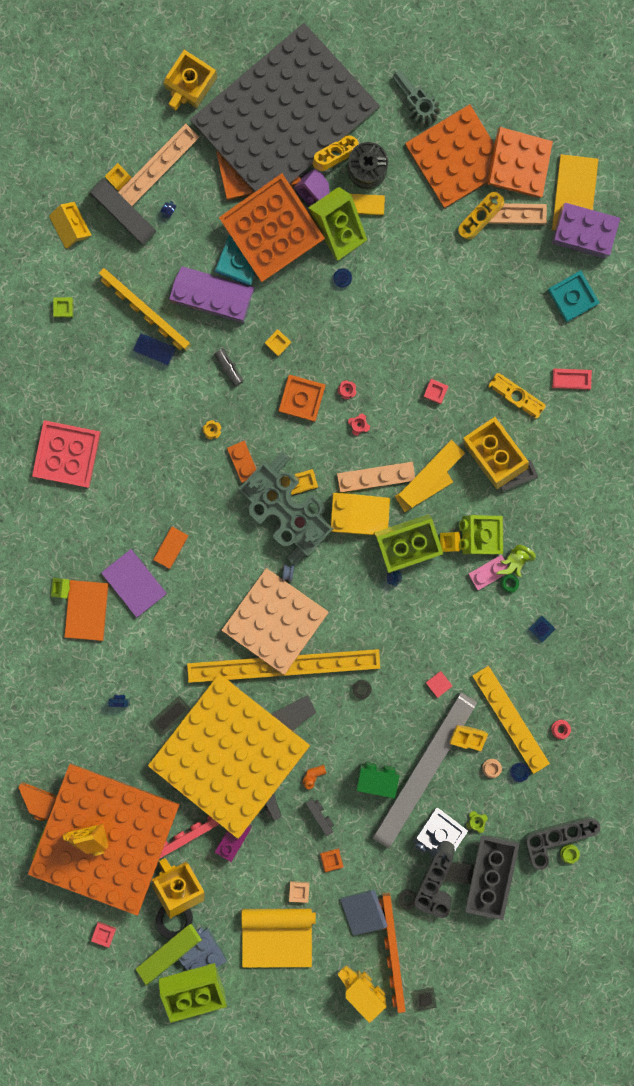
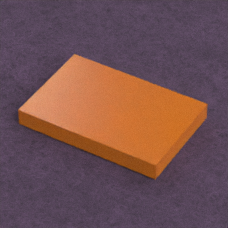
M70 580L65 637L104 641L109 583Z

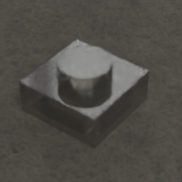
M433 987L414 990L418 1011L437 1008Z

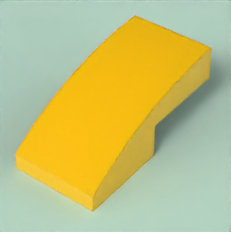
M456 725L449 743L465 749L471 748L482 751L488 733L476 728Z

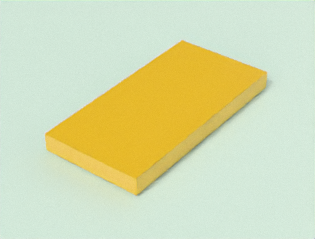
M560 155L552 231H555L560 210L564 203L593 210L598 168L597 158Z

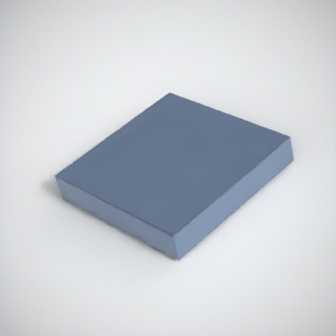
M375 890L348 895L340 899L353 935L385 929L388 926Z

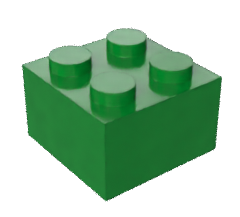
M365 762L364 765L360 764L356 790L395 799L400 775L395 767L384 765L383 768H378L375 763Z

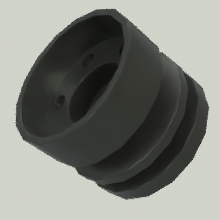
M373 142L360 143L353 148L349 154L348 175L354 185L368 190L382 184L386 178L389 162L385 150ZM365 161L367 163L371 161V166L369 164L365 166Z

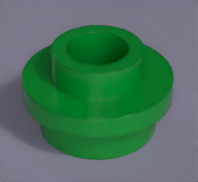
M506 574L500 580V587L506 593H513L519 587V580L513 574ZM507 580H512V587H507Z

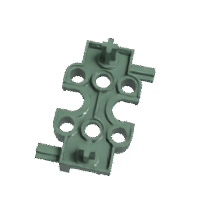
M282 451L271 464L268 462L262 463L238 490L252 502L249 506V513L259 524L272 514L280 518L281 526L274 533L273 537L282 546L293 544L298 546L287 557L289 562L296 566L305 555H312L317 550L318 545L334 528L322 517L325 506L317 496L311 494L300 504L292 500L291 492L299 484L300 479L291 472L279 473L290 460L289 456ZM285 476L290 479L288 487L282 484V479ZM270 490H274L277 493L275 501H270L267 498ZM312 503L318 506V511L315 514L309 509ZM259 504H261L264 507V513L262 515L258 514L256 511V507ZM297 517H302L305 520L304 527L298 528L295 525ZM285 531H289L292 534L291 541L284 539Z

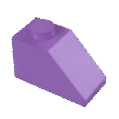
M313 169L305 173L294 189L311 206L329 194V182L319 170Z

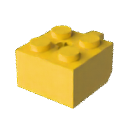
M185 49L163 82L165 88L171 92L170 95L172 96L169 107L175 111L181 103H189L197 109L218 78L214 68Z
M166 858L159 861V867L162 872L159 873V876L152 879V887L169 918L204 901L205 892L187 862L171 867Z
M345 965L338 972V976L345 984L346 999L369 1023L373 1021L387 1007L386 997L384 996L385 992L378 985L375 987L372 984L371 977L365 971L363 973L359 970L355 972Z

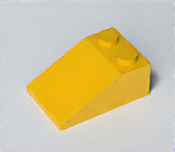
M333 493L331 527L334 529L332 532L375 535L374 532L388 528L390 498Z

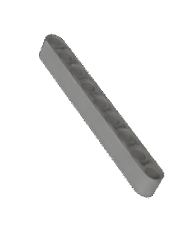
M462 692L457 695L459 697L451 705L447 717L442 720L436 735H433L428 743L427 750L422 753L416 768H413L408 776L407 783L399 791L396 801H393L387 816L382 819L378 826V831L372 836L373 840L388 849L393 844L451 748L452 744L449 741L456 725L464 726L477 704V701Z

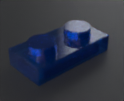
M140 333L133 351L169 366L176 348Z

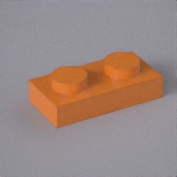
M245 440L227 448L241 483H244L256 470Z

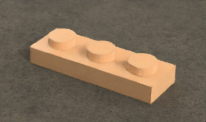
M504 203L503 208L488 224L546 225L547 204Z

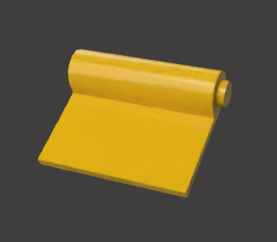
M312 908L242 909V967H312V924H316V912H312Z

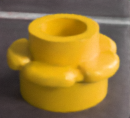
M210 420L203 426V433L206 434L205 436L208 439L220 436L221 425L218 422Z

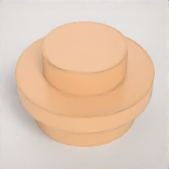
M488 759L483 763L482 770L487 777L496 778L500 775L502 766L498 760Z

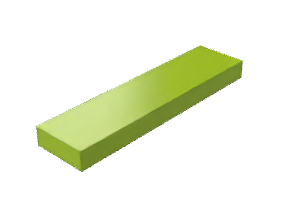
M190 924L138 966L136 971L145 985H148L200 943L202 939L193 925Z

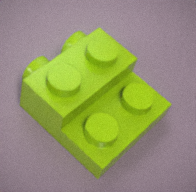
M462 516V520L459 522V528L462 531L459 547L463 550V554H503V516Z

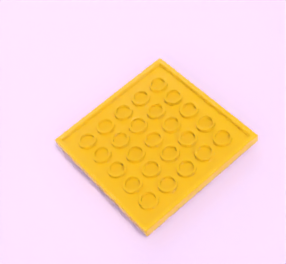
M219 674L148 766L239 839L311 745L223 675Z

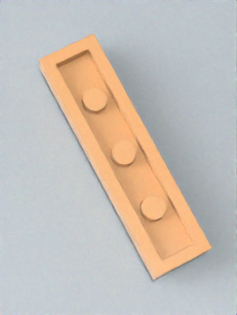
M413 462L337 473L341 493L411 482L415 478Z

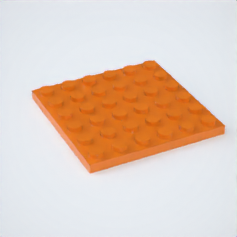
M70 763L28 875L138 916L180 804ZM104 824L109 847L104 850L105 853L93 856L92 853L86 854L63 840L62 835L66 832Z

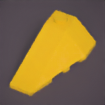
M104 824L66 832L62 835L63 840L86 854L92 853L93 856L105 853L104 850L109 847Z

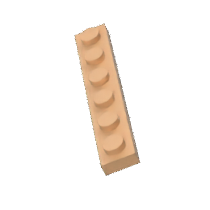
M185 124L118 193L133 206L188 150L199 136Z

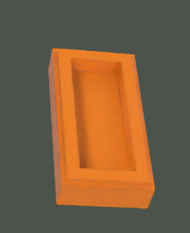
M171 527L153 560L171 569L189 535Z

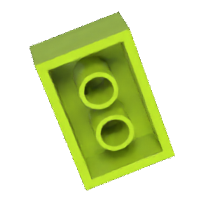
M429 514L374 532L388 573L443 555L433 520Z
M215 963L159 978L160 997L170 1023L227 1007L225 990Z

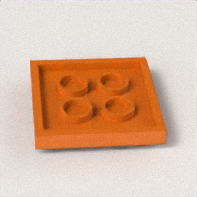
M499 127L497 129L487 184L533 197H543L553 141Z

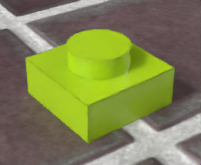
M72 297L53 298V317L74 318V299Z
M53 578L51 597L67 598L70 590V579Z

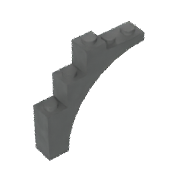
M306 695L271 714L294 731L303 721L316 714V710L309 696ZM274 793L264 808L268 817H273L275 821L281 818L282 815Z

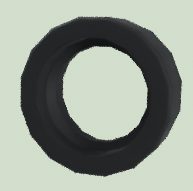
M163 906L156 915L157 930L167 939H172L185 927L193 923V915L190 908L183 912L186 918L184 927L176 932L170 931L164 926L163 917L166 911Z

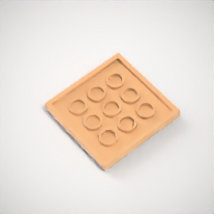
M266 568L222 631L285 675L329 612Z

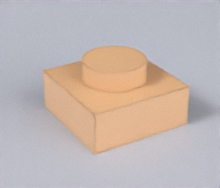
M290 881L289 902L308 903L309 882Z

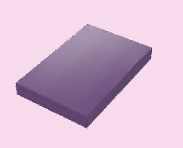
M132 549L101 572L136 617H139L167 594Z

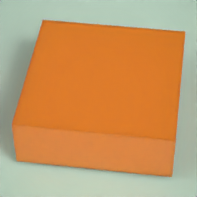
M339 848L320 853L325 872L344 867Z

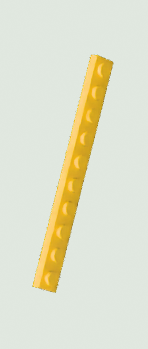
M379 649L299 655L285 675L261 658L187 663L189 683L214 681L219 674L228 680L381 669Z

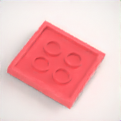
M44 420L32 477L90 488L101 432Z

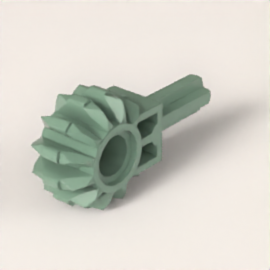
M401 70L396 71L392 77L407 96L406 103L409 106L408 110L411 111L409 117L414 118L415 124L421 120V126H424L425 121H427L428 125L432 124V120L437 121V115L441 112V109L438 108L440 102H434V95L428 98V93H425L421 87L415 89ZM426 106L429 108V111L424 113L420 108Z

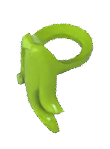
M516 545L511 550L507 559L500 561L501 564H508V567L505 570L498 571L496 574H511L514 571L516 576L522 577L520 573L521 568L525 562L536 559L535 553L526 546Z

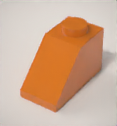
M22 782L19 785V790L29 813L33 814V817L37 820H48L57 795Z

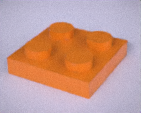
M289 374L279 412L316 422L326 385Z

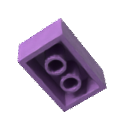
M564 203L560 210L551 244L606 259L611 254L620 218Z

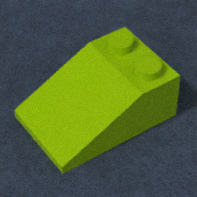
M340 187L308 207L313 220L326 238L325 242L337 261L367 241L352 195Z

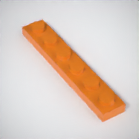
M390 892L382 893L383 899H379L381 909L385 912V920L388 925L383 930H387L388 937H384L385 949L390 950V956L387 957L388 969L392 968L393 976H389L390 987L395 988V995H392L393 1007H397L398 1013H403L406 1010Z

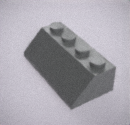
M481 835L465 912L504 920L520 845L517 840L500 836Z

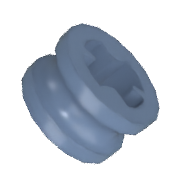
M286 564L284 565L282 581L289 580L292 583L293 565L291 567H288Z

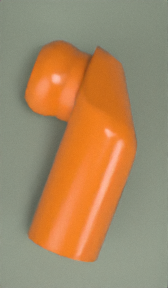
M324 765L306 771L303 778V785L306 789L310 790L315 786L314 783L317 776L327 774Z

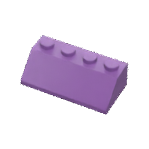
M181 267L174 281L169 300L173 304L244 324L255 287Z

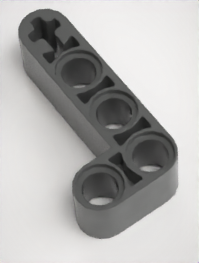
M104 178L88 192L90 197L94 198L99 205H102L140 244L144 245L156 233V230Z
M587 816L527 833L525 844L531 864L538 870L547 868L549 865L547 848L595 836L600 831L599 822L595 818ZM589 822L595 824L592 826L591 831L588 828H584L589 826ZM571 826L576 827L575 834L569 836L567 834L568 828ZM550 832H557L558 836L555 840L551 841L548 839ZM532 837H539L538 844L530 845ZM538 855L544 856V861L541 864L535 863V858Z
M442 841L438 844L418 886L414 902L419 910L439 918H445L449 915L452 898L448 893L439 890L453 861L455 847L450 841Z

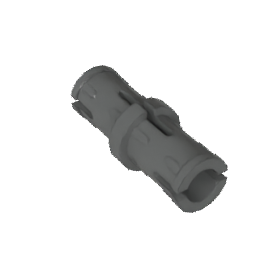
M222 348L217 351L214 356L220 363L222 372L226 373L233 387L242 383L244 380L237 371L236 364L228 357L225 349Z

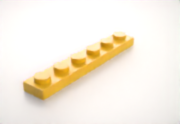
M105 268L99 272V275L102 277L100 281L108 288L112 286L116 289L115 294L122 300L126 298L130 302L129 306L136 313L141 311L145 315L143 318L151 326L156 324L159 327L157 331L165 338L167 336L171 337L174 340L172 344L177 349L181 350L183 348L187 351L191 347V344Z
M486 666L473 674L472 677L532 773L534 774L549 765V761L490 667Z

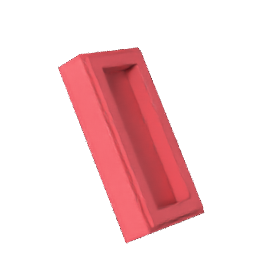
M553 369L552 388L591 390L592 370Z

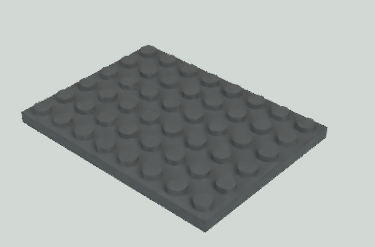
M303 23L190 119V122L253 192H256L281 173L284 174L291 185L313 166L312 162L316 152L348 136L380 108V105L310 28Z

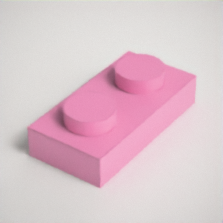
M502 555L468 573L477 590L506 575L496 574L498 571L505 570L508 567L507 564H501L500 561L504 560Z

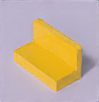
M75 202L61 204L49 215L65 248H70L76 241L85 240L91 236Z

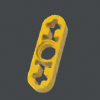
M346 136L340 141L334 142L316 152L312 162L313 167L319 171H325L347 159L353 148L359 145L358 140L353 136ZM331 151H337L340 155H333Z
M497 192L489 193L460 224L459 234L465 239H473L503 208L504 198ZM493 198L497 199V205L491 201ZM485 206H488L492 211L490 212ZM480 211H485V219L478 221L477 214ZM473 220L474 222H476L478 226L474 225V223H472L471 221ZM467 226L470 228L471 233L466 232L465 228Z

